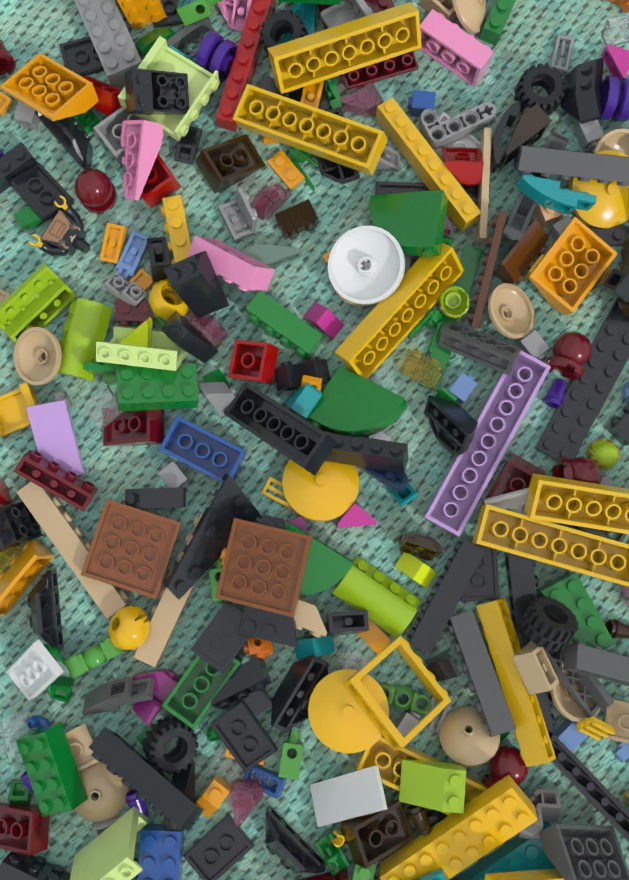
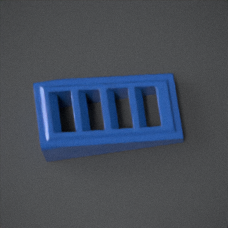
M256 765L245 773L242 783L278 799L282 795L287 778L278 777V772ZM253 771H256L254 781L250 780ZM260 775H264L262 782L258 783ZM269 777L271 778V781L269 786H266V782ZM275 781L279 782L277 789L273 788Z

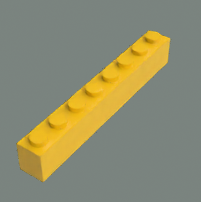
M391 97L377 106L376 121L430 191L444 190L449 200L447 214L460 231L463 232L476 224L482 212L394 98Z
M503 598L476 606L477 616L482 623L483 635L489 645V655L494 662L495 673L500 681L502 692L516 727L514 736L520 745L521 758L525 762L526 767L550 763L556 759L537 696L536 694H529L512 658L521 650V646L506 599Z

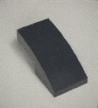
M189 126L187 134L184 137L182 136L177 144L174 161L193 165L202 129Z

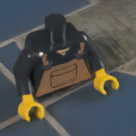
M59 196L63 200V204L58 205L55 201L54 204L57 207H62L63 211L59 209L41 238L36 234L30 235L37 242L33 244L28 241V245L32 247L38 246L40 250L51 256H66L67 254L73 256L77 249L86 253L90 248V243L84 240L87 235L84 231L85 225L80 215L70 205L66 204V199L63 196Z

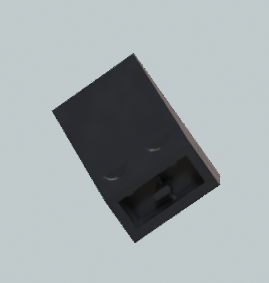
M131 68L124 73L127 114L183 115L188 112L187 73Z
M24 502L0 507V552L43 536L40 525Z

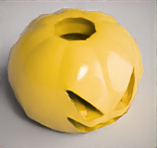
M168 279L160 280L152 286L148 303L152 312L157 317L167 321L176 311L182 316L187 314L189 307L171 287Z
M127 606L118 609L109 622L108 636L110 641L121 650L137 649L146 641L150 632L149 618L144 610L137 606Z

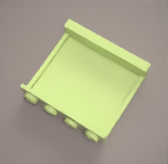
M159 36L138 66V69L187 73L189 110L183 115H135L143 120L164 125L163 132L179 141L182 136L184 137L187 134L191 122L198 118L201 107L206 106L212 91L217 90L220 83L218 71L215 70L213 74L169 48L166 39ZM124 87L118 95L120 105L126 109V92Z
M124 325L114 326L113 339L110 342H96L97 362L176 371L188 355V352L177 346L162 330L152 329L151 347L118 344L137 328Z
M135 806L132 807L75 854L70 880H131L143 870L133 860L136 834L148 823V818Z

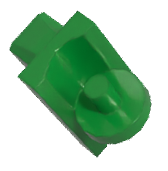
M332 831L314 841V844L334 876L343 868L350 866V862L342 848L336 847L330 841V839H335Z

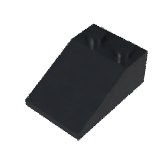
M206 250L163 268L171 287L197 318L230 306Z

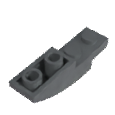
M130 677L105 683L93 689L85 696L82 715L86 716L120 710V705L152 700L155 680L152 677L132 680Z

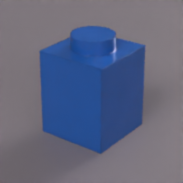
M413 90V95L408 98L407 109H411L410 116L421 117L424 110H434L436 92Z

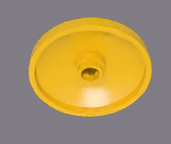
M604 150L596 152L599 154L629 157L626 154L615 150ZM571 176L569 183L571 191L579 193L588 192L590 195L597 196L596 204L588 211L573 210L583 223L591 227L611 228L629 219V185H616L617 181H609V184L597 183L598 179L591 178L590 182L578 181V177Z
M290 459L282 477L283 494L292 510L298 515L303 516V518L316 522L331 521L345 514L355 502L359 491L358 471L353 465L325 461L314 476Z
M340 669L326 675L314 688L308 705L309 722L317 738L328 748L341 753L364 751L374 745L382 736L343 684L358 671L356 669ZM366 674L360 679L361 683L389 718V706L384 690L373 677Z

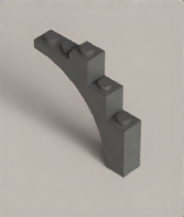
M551 131L543 147L565 150L569 138ZM532 172V175H534L535 177L549 178L539 176L540 173L538 172ZM522 192L519 193L516 203L504 224L503 233L511 240L517 239L521 241L537 205L535 201Z

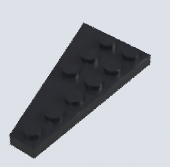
M226 473L222 478L223 482L219 490L216 489L213 494V501L209 507H206L195 527L189 545H186L183 549V556L179 563L175 564L164 584L179 600L220 558L223 549H227L234 518L253 522L260 515L242 490Z
M263 515L261 524L285 530L283 518ZM244 606L239 634L299 647L294 617Z

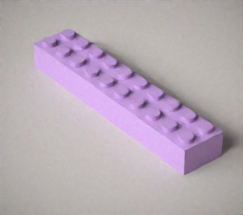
M521 350L510 374L500 373L475 419L478 422L477 429L468 450L453 459L422 518L454 536L459 537L551 366Z

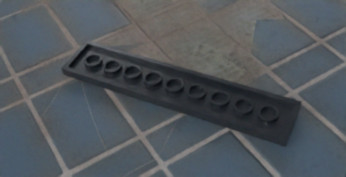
M616 298L591 344V357L585 365L581 366L585 371L582 378L571 380L565 391L564 403L561 404L560 408H556L535 446V449L554 460L556 457H567L569 461L575 458L629 358V317L619 309V298Z

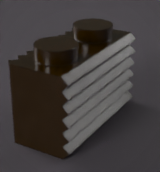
M309 199L275 214V220L284 239H294L304 230L307 232L314 230L319 221Z

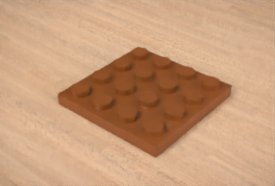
M106 499L81 575L158 599L182 522Z
M234 518L215 598L292 618L295 617L313 536Z

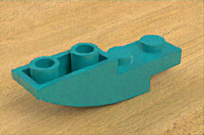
M532 174L522 175L516 183V187L531 200L560 213L570 214L574 209L588 211L596 204L597 196L590 195L588 192H574L567 188L560 189V181H555L552 178H539Z

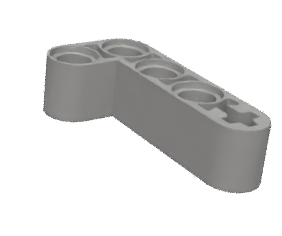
M485 102L444 122L440 121L434 110L426 109L421 114L418 127L431 148L436 150L489 126L496 114V107L491 102ZM424 120H430L432 123H426ZM449 128H454L456 132H452ZM432 136H438L440 139H434Z

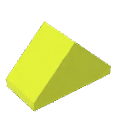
M149 317L118 344L151 347L153 319Z
M403 553L394 566L426 589L437 574L436 571L407 553Z

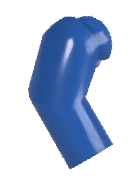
M34 715L27 721V726L30 729L50 725L47 718L39 715Z

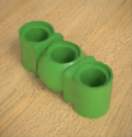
M109 637L99 642V644L97 643L83 652L70 657L64 663L72 679L107 660L120 655L125 650L115 647Z
M385 682L379 683L382 688L388 690L386 695L387 701L398 710H416L419 713H426L430 710L431 701L425 693L412 690L406 685L394 686ZM400 693L407 694V698L403 702L397 700V696ZM425 698L426 703L424 706L419 707L416 705L418 699Z

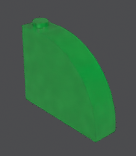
M444 190L371 195L370 215L374 226L382 228L394 236L404 254L424 257L440 255L449 201Z
M339 366L323 390L321 398L308 415V419L312 425L327 432L366 437L392 425L407 408L405 398Z
M288 520L285 521V530L310 535ZM313 537L300 595L315 594L332 587L348 573L354 564L353 561Z

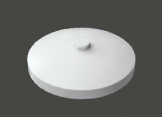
M360 226L347 231L336 241L328 259V274L335 290L345 299L361 305L375 304L391 296L399 287L405 272V257L399 242L389 232L376 226Z

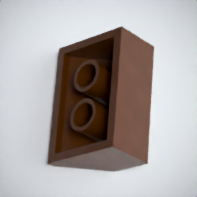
M537 219L533 221L524 233L521 241L515 244L493 273L504 283H516L518 285L525 277L522 274L526 268L530 270L536 262L534 260L537 254L541 256L547 248L545 243L549 238Z

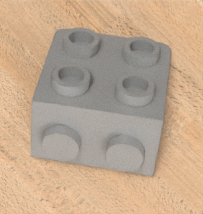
M343 0L340 5H333L321 11L320 17L328 28H332L371 15L373 11L364 0Z
M241 186L236 188L235 200L218 206V210L234 242L254 234L255 226H257V212L254 207L251 208L249 196L246 191L242 190Z

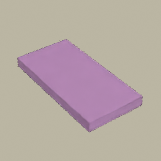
M63 399L26 407L38 452L43 455V458L48 461L57 462L61 466L60 468L72 471L76 475L84 474L85 471L67 400Z

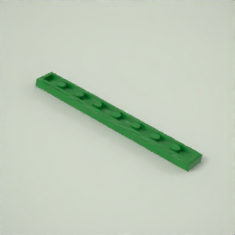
M465 244L460 259L464 273L452 286L464 289L469 296L483 250ZM443 313V318L441 319L443 325L439 330L420 384L421 387L439 391L451 351L438 346L441 332L451 320L460 323L462 316L451 318Z

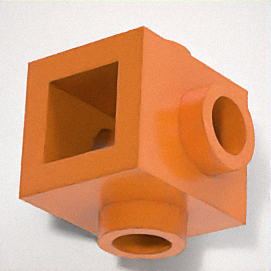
M249 637L243 645L245 655L249 654V660L255 657L264 660L266 656L273 655L271 641Z

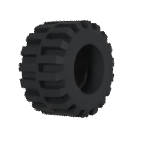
M284 9L280 10V13L275 11L272 13L273 16L266 18V23H262L263 29H260L259 33L261 35L260 42L268 57L267 48L279 45L277 40L282 34L293 33L289 41L309 35L302 18L296 12L292 13L291 10L285 12Z
M538 64L537 67L533 65L530 66L529 70L526 69L514 92V101H522L520 106L521 113L528 106L532 108L535 104H538L548 116L556 110L566 90V86H564L565 79H561L562 74L561 72H556L557 68L553 67L552 69L548 64L545 66ZM540 86L544 88L548 96L541 97L536 95L531 87Z
M542 596L533 599L520 622L522 624L521 628L525 631L524 634L530 638L529 640L536 643L537 646L543 647L548 651L552 650L553 652L562 651L566 648L579 628L576 616L563 603L558 602V600Z
M165 717V721L159 719L157 720L158 724L155 725L153 723L150 726L152 728L151 731L147 730L145 734L147 739H143V744L145 745L143 752L146 754V759L159 772L163 774L166 772L168 775H172L174 771L178 774L180 769L186 770L188 768V763H193L194 760L192 758L198 753L195 750L199 746V743L196 741L198 738L194 733L195 731L178 718L173 717L171 719L170 717ZM178 736L176 748L168 754H163L165 743L170 738Z

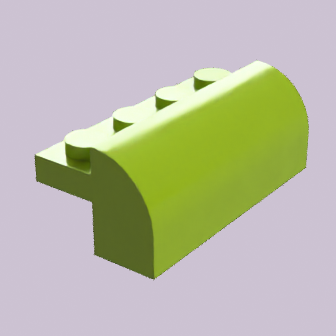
M43 263L0 304V328L16 343L19 336L25 330L32 327L44 328L77 295Z
M77 298V300H72L67 322L64 325L62 340L60 341L62 361L57 374L85 381H94L95 374L85 371L83 365L85 361L91 363L92 360H96V342H104L113 311L112 308L87 299Z
M356 556L353 566L339 581L332 593L357 611L367 610L368 619L397 638L414 618L421 600L365 560Z

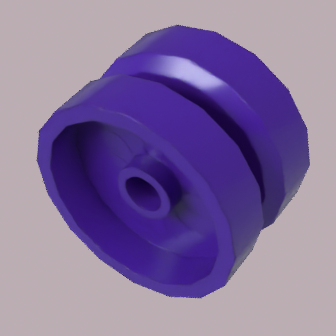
M211 31L205 36L199 46L195 64L212 74L215 70L218 71L219 81L222 83L230 73L238 45L228 39L224 40L223 36Z
M616 76L605 77L602 83L600 120H610L611 117H613L614 121L626 122L628 120L629 78H623L620 81Z

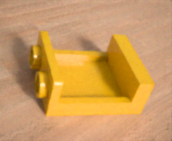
M26 382L19 385V389L0 396L1 437L31 426L26 407L39 404L31 384Z

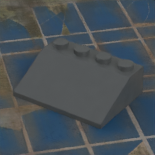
M554 824L539 832L546 856L564 880H629V869L613 826Z

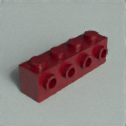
M29 450L23 455L14 470L15 473L81 511H85L98 490L93 483L79 479L74 472L60 468L61 466L57 462L48 461L37 451Z

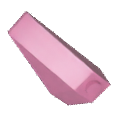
M125 120L122 122L121 147H124L125 157H122V164L126 166V173L123 176L124 197L126 200L139 201L161 147L164 125L147 120Z

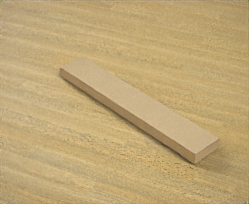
M484 127L480 139V152L484 165L481 184H478V208L482 213L477 221L476 244L484 243L487 238L492 129Z

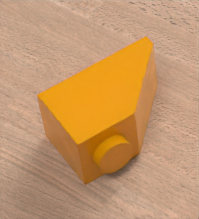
M217 773L196 800L204 808L201 814L206 818H209L219 808L232 787L228 781Z

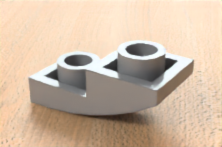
M117 272L103 285L114 296L135 307L148 294L134 281L131 283L127 282Z

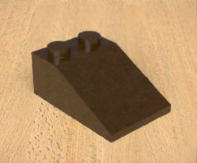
M535 104L532 108L528 106L520 114L521 118L516 122L517 126L498 166L499 170L516 158L520 145L531 146L539 140L552 120L538 104Z
M247 134L202 149L195 161L214 194L230 188L265 167L264 161Z
M399 799L386 803L387 810L352 818L341 823L355 864L367 869L415 839L404 804L399 802Z

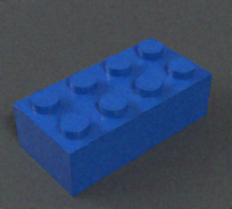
M178 415L159 448L160 451L220 482H223L222 478L225 473L234 480L247 455V451Z
M146 824L141 829L139 865L143 870L138 873V880H182L184 830L166 829L164 824Z

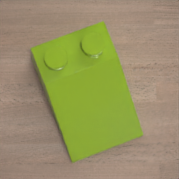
M402 759L399 802L441 812L464 814L466 769L458 763Z

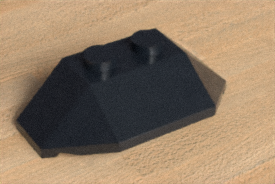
M603 58L579 64L563 78L565 79L564 86H566V90L561 100V109L577 119L581 124L600 119Z
M341 107L328 111L344 117ZM316 156L320 173L323 177L342 185L360 179V171Z
M37 112L36 115L79 166L83 170L91 168L93 147L89 141L92 139L86 131L81 132L78 129L80 125L73 117L52 121Z
M429 395L424 413L426 417H429V423L435 438L454 457H459L468 450L474 438L478 422L459 404Z
M57 569L48 570L30 591V596L28 597V607L31 608L29 624L33 628L35 635L46 644H49L51 648L56 647L59 650L64 645Z
M312 654L292 664L272 698V727L288 733L291 731V728L299 725L309 717L308 705L311 694L319 681L328 675L329 663Z
M269 805L266 808L265 814L266 847L272 855L276 854L281 859L282 865L287 870L291 869L294 873H323L326 870L324 860Z

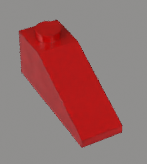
M87 75L81 76L93 83L99 99L94 105L97 111L106 114V117L122 107L118 99L122 89Z

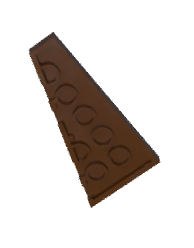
M499 211L493 217L491 228H494L493 235H489L486 246L490 248L488 254H484L482 266H485L484 274L480 273L477 284L481 285L479 293L475 292L473 304H476L475 312L471 311L468 321L472 323V328L479 329L507 216L506 212Z

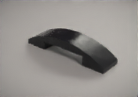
M520 100L506 110L492 135L490 171L492 173H495L505 150L504 147L499 146L505 125L511 127L522 103Z

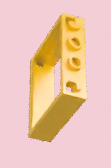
M401 636L392 640L343 683L394 751L404 748L452 701L448 697V692L437 683L434 674L427 670L423 665L422 659L412 651L408 641ZM395 648L438 702L404 736L401 735L360 681Z

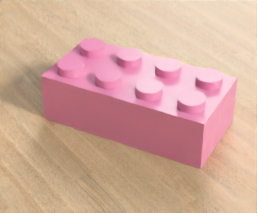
M432 9L420 25L422 48L419 50L472 87H475L486 73L494 52L489 46L477 41L473 35L467 34L460 29L457 24L447 20L443 14L437 13Z
M194 236L187 258L206 250L216 275L223 276L222 280L231 284L234 282L238 284L237 288L246 292L249 290L257 293L259 290L267 291L275 269L217 239Z

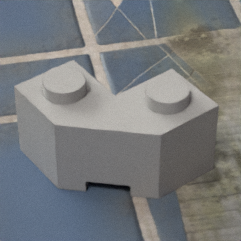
M538 788L533 793V796L529 799L535 806L538 820L518 833L519 838L540 840L539 832L543 829V821L558 822L562 809L559 790Z

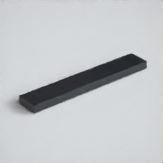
M376 181L375 195L430 191L425 183ZM460 184L475 205H478V185L466 186Z

